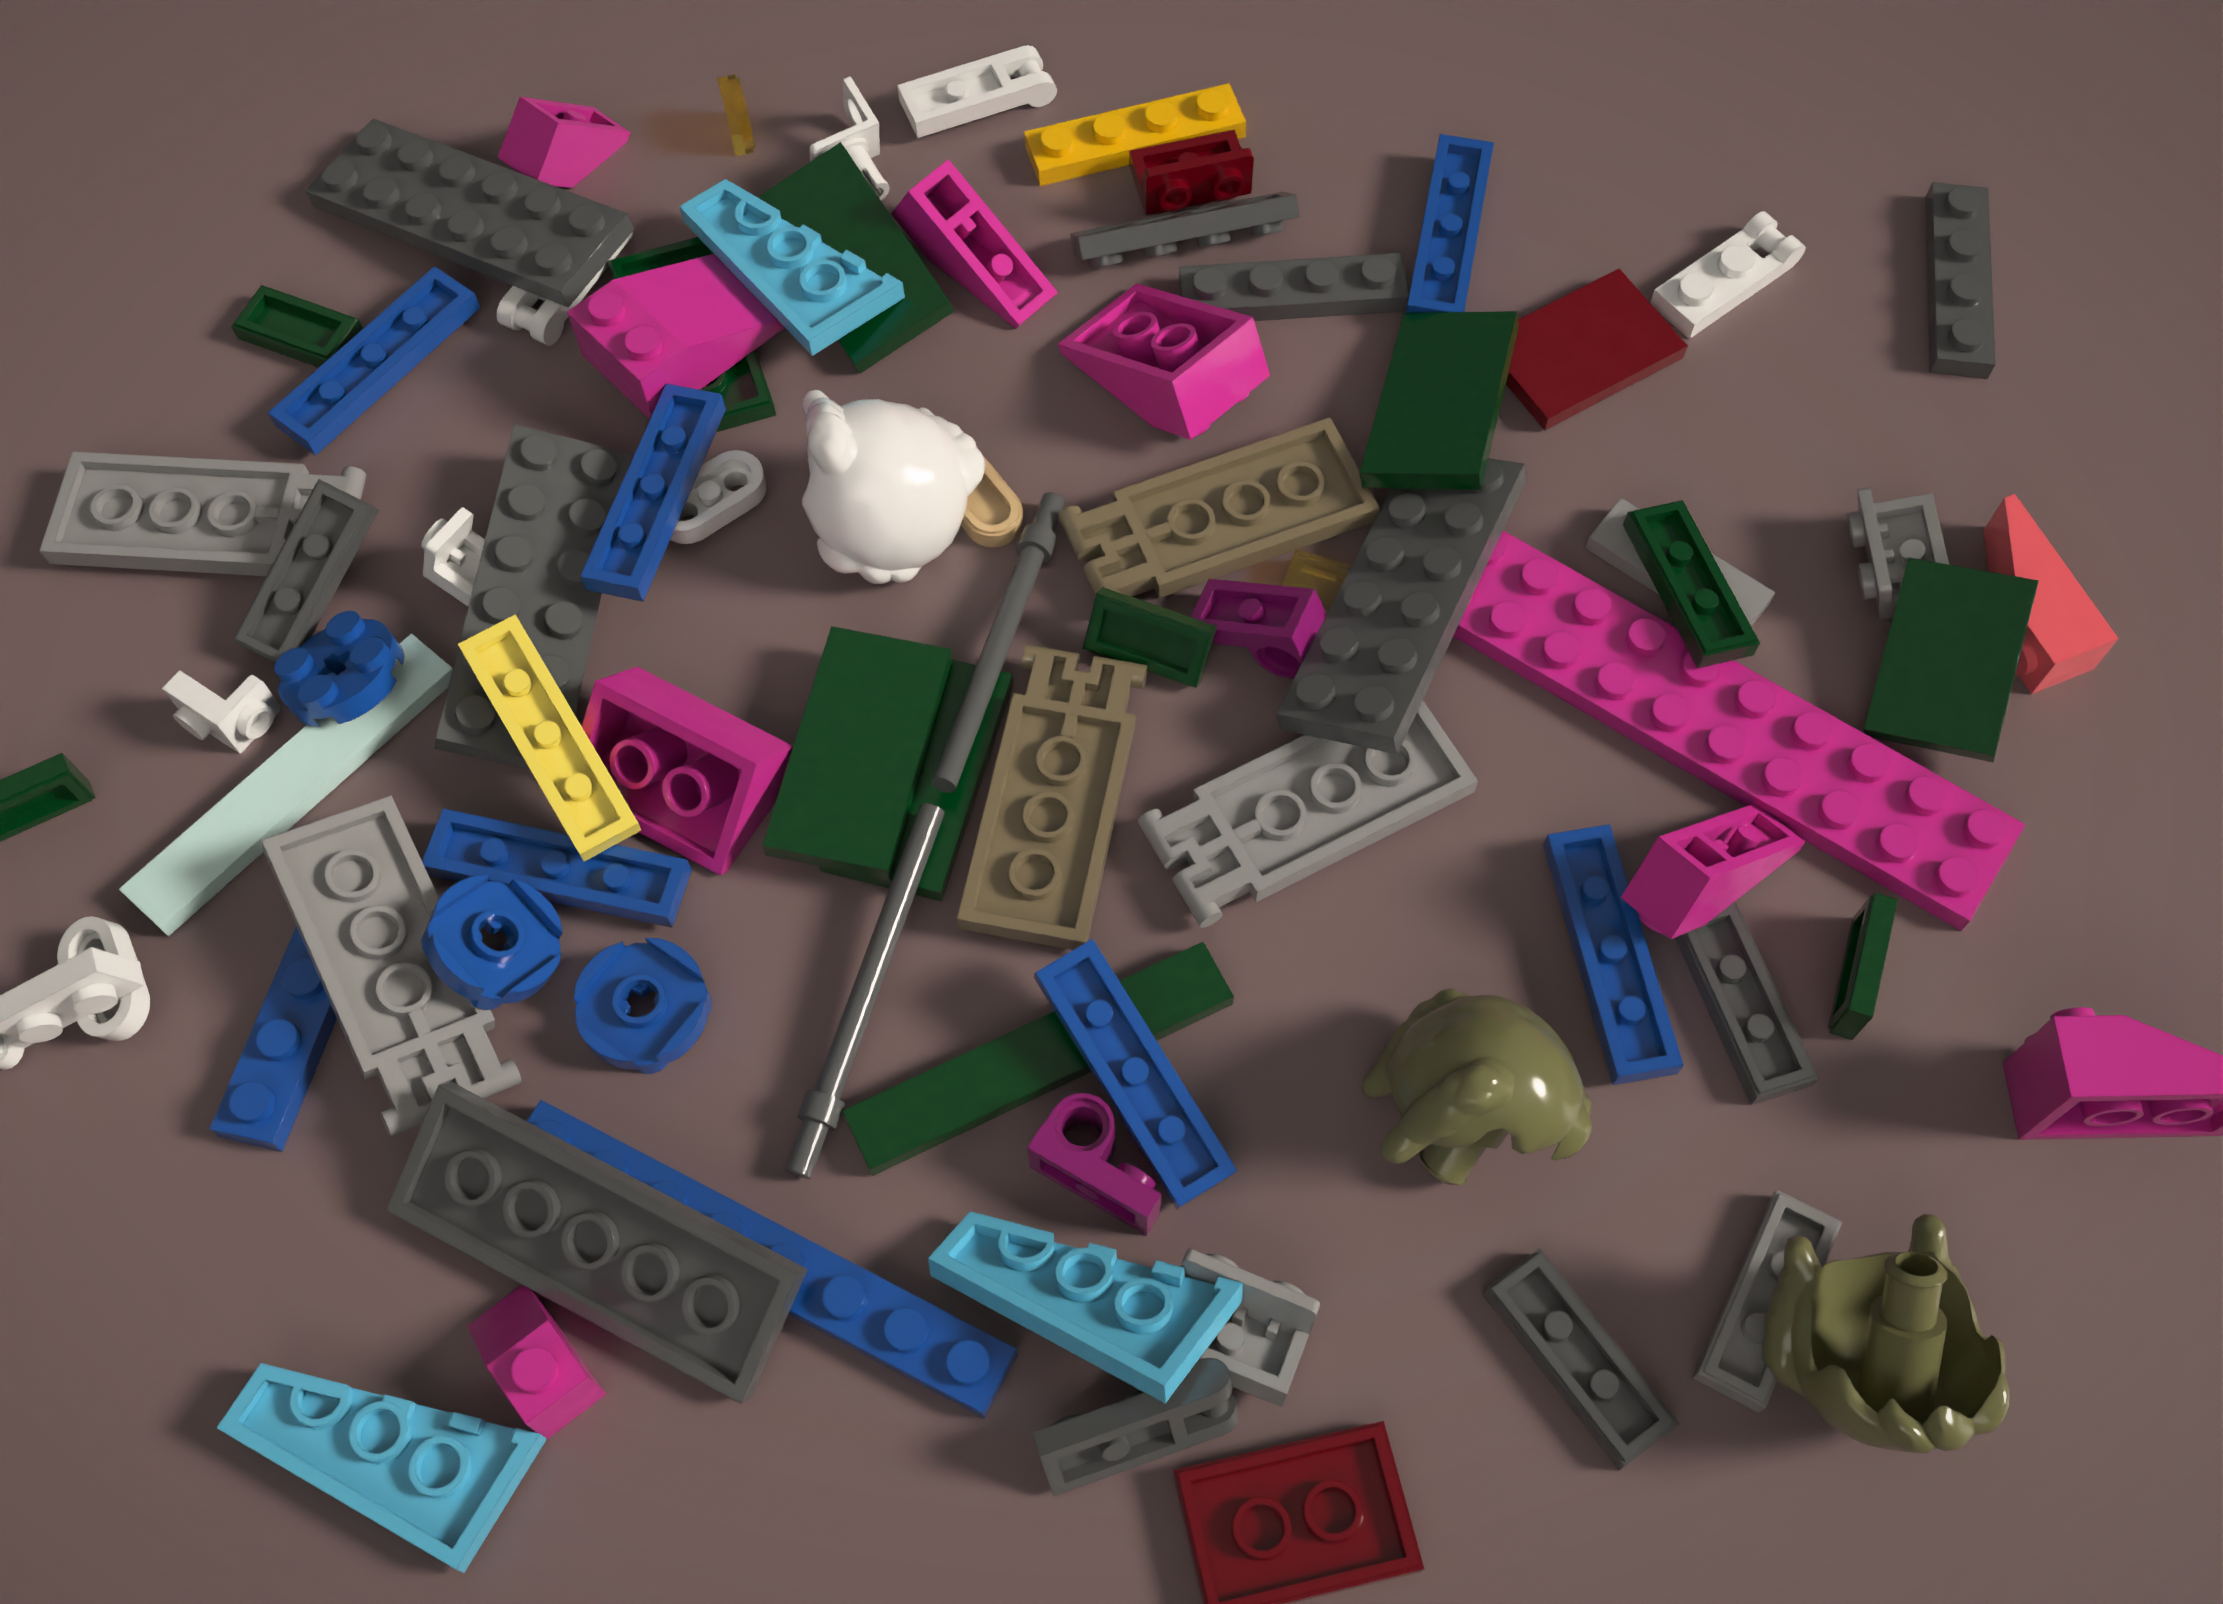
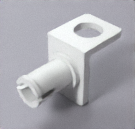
M849 76L842 79L843 108L853 126L812 144L809 148L810 162L841 142L882 201L889 193L890 187L871 159L880 154L879 122L853 79Z

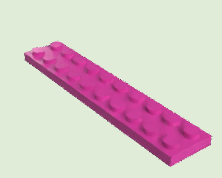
M1505 531L1502 532L1453 637L1745 806L1751 804L1759 806L1801 839L1960 931L1971 921L2026 824L1735 660L1697 668L1676 627Z

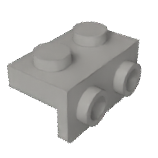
M1870 487L1858 489V511L1847 513L1852 547H1864L1867 560L1866 563L1858 564L1862 596L1864 600L1875 598L1879 621L1891 619L1894 615L1908 557L1949 564L1933 493L1874 503Z
M1187 1249L1181 1263V1267H1185V1277L1216 1284L1219 1276L1243 1283L1242 1303L1199 1360L1215 1358L1222 1361L1229 1369L1232 1387L1283 1407L1318 1313L1320 1302L1305 1295L1302 1290L1291 1283L1279 1280L1270 1281L1240 1269L1233 1261L1224 1256L1203 1254L1193 1249Z

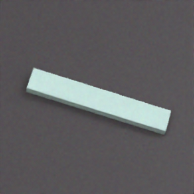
M411 633L400 643L405 655L403 665L396 659V665L391 671L397 682L391 692L378 705L362 716L342 724H338L331 716L324 719H315L321 727L306 725L120 887L119 890L167 936H170L263 853V839L287 832L443 693L449 686L453 668Z

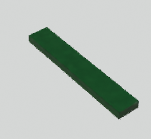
M1204 942L1120 980L1121 985L1156 1041L1233 1005L1234 995ZM1054 1011L843 1110V1114L871 1175L874 1176L1090 1073L1091 1070Z

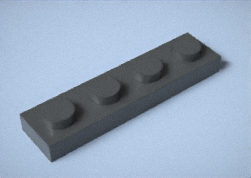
M1932 182L1925 197L1930 373L1988 379L1996 365L1988 188Z
M1278 192L1070 233L1074 256L1081 260L1089 259L1091 267H1101L1123 262L1122 252L1143 248L1144 256H1157L1177 251L1176 241L1197 238L1198 246L1227 242L1231 240L1230 231L1250 227L1251 235L1279 232L1284 230L1283 220L1300 216L1297 194Z
M1402 253L1179 267L1180 296L1251 316L1254 318V321L1405 312L1409 299Z

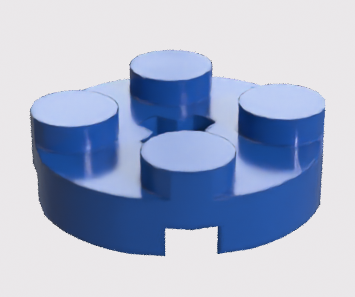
M344 611L335 615L327 623L324 630L311 637L302 646L290 649L278 658L274 671L280 678L279 695L294 716L305 725L321 727L315 719H324L331 716L338 724L349 722L373 709L391 692L397 682L391 671L396 665V659L403 665L405 655L401 645L383 623L373 619H362L355 611Z
M491 875L468 877L451 886L440 897L434 907L421 939L422 949L437 976L454 992L466 997L473 1006L483 1010H493L501 1006V1004L516 1003L537 993L547 983L559 965L562 952L560 953L559 938L563 933L561 921L551 903L539 891L527 883L512 879L509 885L499 881H488ZM484 928L490 934H496L499 931L505 933L508 937L503 946L505 951H496L487 947L481 941L483 936L479 930Z
M645 938L647 943H633L625 946L622 941L608 946L599 952L582 970L574 990L573 999L576 1002L575 1022L579 1034L589 1049L604 1062L621 1069H635L642 1074H654L665 1068L668 1063L684 1055L696 1043L707 1023L712 1000L698 964L680 946L660 938ZM651 990L658 993L653 1000L656 1007L648 1015L642 1014L639 1017L629 1016L632 1008L627 1000L633 993L641 997L647 995Z

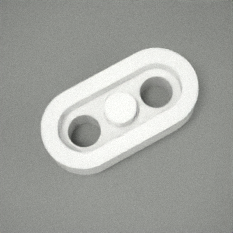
M732 450L721 453L701 466L670 540L680 544L699 542L757 506L764 498L767 490V483L760 461L748 452ZM744 485V487L737 491H730L734 486ZM686 516H695L690 520L681 521Z
M93 916L84 917L74 922L63 934L57 951L58 964L90 947L138 961L127 931L117 923ZM146 983L139 989L119 998L118 1003L113 1008L101 1013L89 1014L79 1019L77 1022L80 1028L91 1036L111 1041H122L133 1036L143 1026L150 1009V995Z

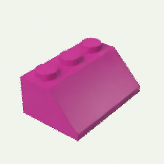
M638 666L595 681L582 725L587 737L641 828L639 833L720 876L730 869L775 804L793 749L792 745Z

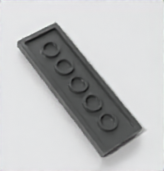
M374 118L360 130L348 146L305 190L313 206L568 308L634 230L628 213Z
M514 424L459 643L516 614L575 715L602 593L586 590L580 575L630 466L632 453ZM458 646L435 738L434 749L530 769Z
M1488 458L1481 490L1391 488L1276 713L1281 730L1398 754L1527 481L1524 463Z
M453 1082L438 1085L386 1211L740 1404L753 1396L808 1270Z

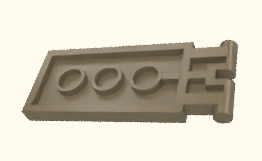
M1331 417L1113 491V502L1082 513L1079 506H1069L1059 513L1058 518L1078 560L1082 562L1092 560L1084 566L1083 571L1095 596L1104 587L1131 597L1155 589L1158 598L1207 582L1208 579L1227 575L1374 523L1379 514L1380 507L1370 489L1362 488L1360 470Z
M1025 645L1022 669L1031 670L1026 695L1013 693L957 916L958 929L1074 950L1088 942L1136 726V714L1126 713L1131 688L1144 689L1147 665L1094 656L1090 673L1078 671L1079 653Z

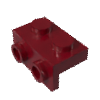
M1235 129L1129 151V167L1146 215L1164 211H1176L1183 207L1218 200H1229L1237 196L1251 194L1254 157L1250 148H1241Z

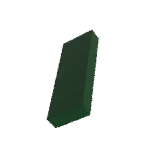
M1683 500L1629 511L1623 526L1697 668L1754 656L1760 642Z

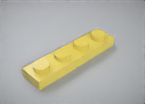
M516 614L459 643V648L582 860L585 862L641 831L638 821Z

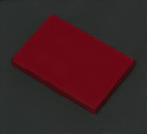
M1619 268L1518 319L1519 329L1506 385L1545 431L1683 359L1688 345Z
M1384 1421L1173 1470L1174 1483L1202 1604H1292L1420 1573L1424 1570Z

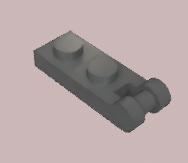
M1205 1358L1197 1361L1166 1404L1140 1390L1127 1395L1122 1401L1083 1415L1075 1414L1063 1417L1052 1426L1032 1432L1053 1496L1231 1432L1238 1423L1239 1413L1236 1399L1231 1393L1232 1382L1229 1369L1225 1363L1215 1358Z

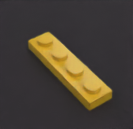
M1230 83L1024 131L1025 148L1039 186L1127 166L1129 165L1130 150L1234 129L1238 139L1245 138L1246 120Z

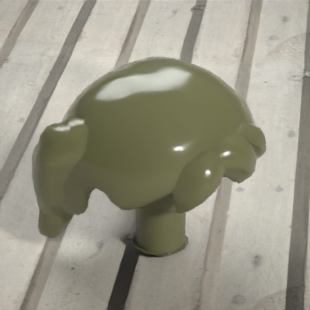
M1445 989L1439 991L1431 999L1419 1003L1407 1020L1395 1030L1389 1044L1381 1052L1377 1064L1364 1077L1361 1086L1363 1092L1369 1098H1379L1392 1094L1396 1107L1402 1115L1398 1124L1381 1142L1380 1152L1384 1158L1391 1163L1399 1164L1407 1162L1419 1153L1425 1169L1437 1180L1448 1185L1463 1186L1467 1184L1466 1178L1485 1149L1498 1148L1508 1133L1511 1134L1512 1149L1521 1154L1534 1153L1558 1144L1551 1157L1552 1160L1556 1161L1567 1159L1581 1150L1589 1140L1592 1130V1123L1589 1117L1592 1111V1102L1584 1092L1579 1072L1564 1042L1549 1024L1530 1009L1495 995L1469 996L1465 992Z
M1923 1214L1915 1219L1912 1225V1237L1908 1252H1883L1847 1260L1831 1261L1822 1265L1809 1239L1800 1235L1787 1239L1784 1248V1266L1779 1272L1777 1286L1771 1295L1769 1309L1765 1317V1336L1762 1342V1359L1780 1385L1792 1389L1796 1394L1807 1399L1817 1413L1830 1426L1843 1435L1872 1447L1924 1454L1934 1449L1944 1451L1957 1450L1963 1447L1974 1435L1987 1434L1997 1429L2007 1415L2010 1402L2009 1386L2005 1377V1347L2003 1342L1995 1336L1986 1337L1981 1332L1968 1290L1961 1280L1958 1269L1951 1262L1948 1255L1946 1227L1935 1215Z

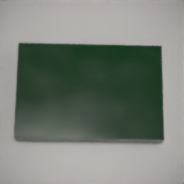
M1908 557L1863 733L1872 738L1994 763L2039 580Z

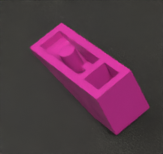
M949 159L911 188L891 214L931 262L1015 329L1058 294L1057 290Z
M1751 804L1659 836L1621 898L1638 912L1640 920L1647 927L1673 939L1706 925L1798 853L1805 841L1764 809Z

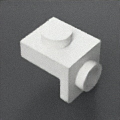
M462 507L449 521L443 518L439 519L426 533L421 547L424 549L423 576L466 606H469L485 539L472 531L473 514Z
M180 670L162 688L178 708L172 716L184 729L200 740H204L211 734L239 754L254 739L261 737L267 732L274 718L281 711V705L268 687L254 675L247 677L227 700H224Z

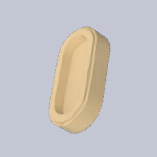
M984 457L986 466L983 478L971 495L968 496L965 514L960 526L977 544L992 548L1002 547L1013 542L1020 535L1023 528V508L1017 495Z

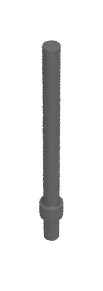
M1047 492L1043 494L1032 524H1028L1023 528L1016 546L1019 558L931 780L932 785L939 791L952 793L956 790L1040 567L1050 561L1057 542L1054 531L1059 520L1058 515L1065 505L1064 499L1056 493Z
M928 803L920 805L815 1090H807L797 1116L803 1122L785 1168L786 1172L794 1176L811 1179L828 1130L835 1131L845 1106L840 1097L945 814L941 808Z

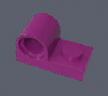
M1208 579L1190 617L1217 626L1213 644L1248 647L1253 658L1268 672L1280 677L1294 679L1327 614L1318 594L1312 588Z
M1088 1093L1072 1094L1062 1099L1052 1110L1044 1125L1040 1126L1027 1147L1029 1167L1147 1236L1161 1212L1162 1194L1154 1190L1156 1183L1140 1169L1127 1163H1121L1118 1168L1109 1164L1115 1150L1114 1115L1109 1105L1101 1098ZM1085 1123L1094 1126L1101 1133L1095 1143L1088 1146L1071 1144L1064 1137L1065 1133L1072 1126Z

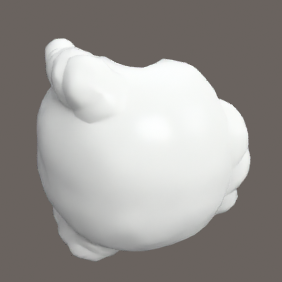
M820 390L807 392L803 398L802 408L806 414L805 429L806 437L808 438L807 453L810 478L807 489L802 497V506L815 533L820 537L817 540L820 556L836 572L844 574L858 572L865 580L873 584H883L891 580L897 583H905L912 580L922 566L941 555L954 540L965 514L968 496L971 495L983 478L986 466L984 456L977 448L974 439L963 433L958 425L948 422L940 416H935L927 408L920 407L916 409L907 404L880 399H862L839 406Z

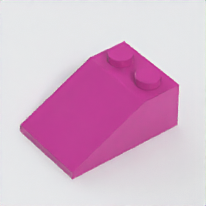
M715 254L613 279L567 311L583 357L649 419H651L666 383L701 390L785 328Z
M1137 283L1058 343L1060 353L1152 427L1189 440L1208 430L1215 420L1236 403L1246 399L1253 389L1270 376L1253 317Z
M2085 1007L2069 1008L2055 1012L2044 1026L2035 1034L2027 1037L2024 1040L2025 1043L2003 1062L2018 1140L2223 1135V1055L2125 1015L2095 1016L2093 1009Z

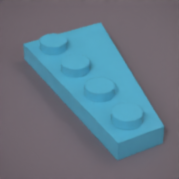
M727 179L679 206L684 223L812 356L905 298L903 283L888 273L883 277L866 268L864 259L847 249L843 253L836 251L822 242L821 234L804 224L799 228L783 220L780 210Z
M972 1211L963 1218L928 1257L930 1275L933 1278L1165 1404L1243 1301L1242 1282L1219 1276L1216 1284L1185 1277V1267L1156 1260L1153 1268L1117 1259L1116 1249L1089 1243L1087 1248H1075L1054 1242V1234L1051 1232Z
M260 1363L217 1426V1429L462 1573H465L547 1440V1438L539 1433L485 1422L480 1418L418 1405L413 1401L355 1389L346 1384Z

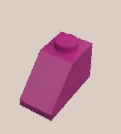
M520 96L498 158L518 173L553 186L573 188L626 144L631 132L591 106Z
M519 1286L467 1325L487 1369L528 1427L536 1433L543 1435L547 1440L606 1395L602 1386L535 1291L526 1286Z

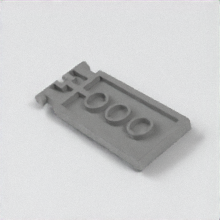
M72 451L39 552L49 564L267 576L318 479L361 500L367 475L363 470L351 466L344 467L341 476L314 475L309 473L304 464Z
M1422 701L1398 754L1304 735L1195 788L1193 791V803L1165 817L1159 809L1150 810L1138 819V824L1165 869H1171L1186 861L1188 862L1189 867L1178 872L1172 881L1199 926L1205 928L1216 923L1222 917L1223 913L1219 907L1249 892L1255 902H1258L1474 793L1478 780L1425 702Z
M392 795L262 840L263 852L365 1081L378 1076L392 1106L380 1112L383 1124L390 1137L422 1125L438 1085L453 1082L482 1098H487L522 1083L520 1073L513 1059L511 1058L500 1063L486 1032L495 1028V1018L491 1010L476 1008L466 997L450 989L437 976L422 949L421 939L439 897Z

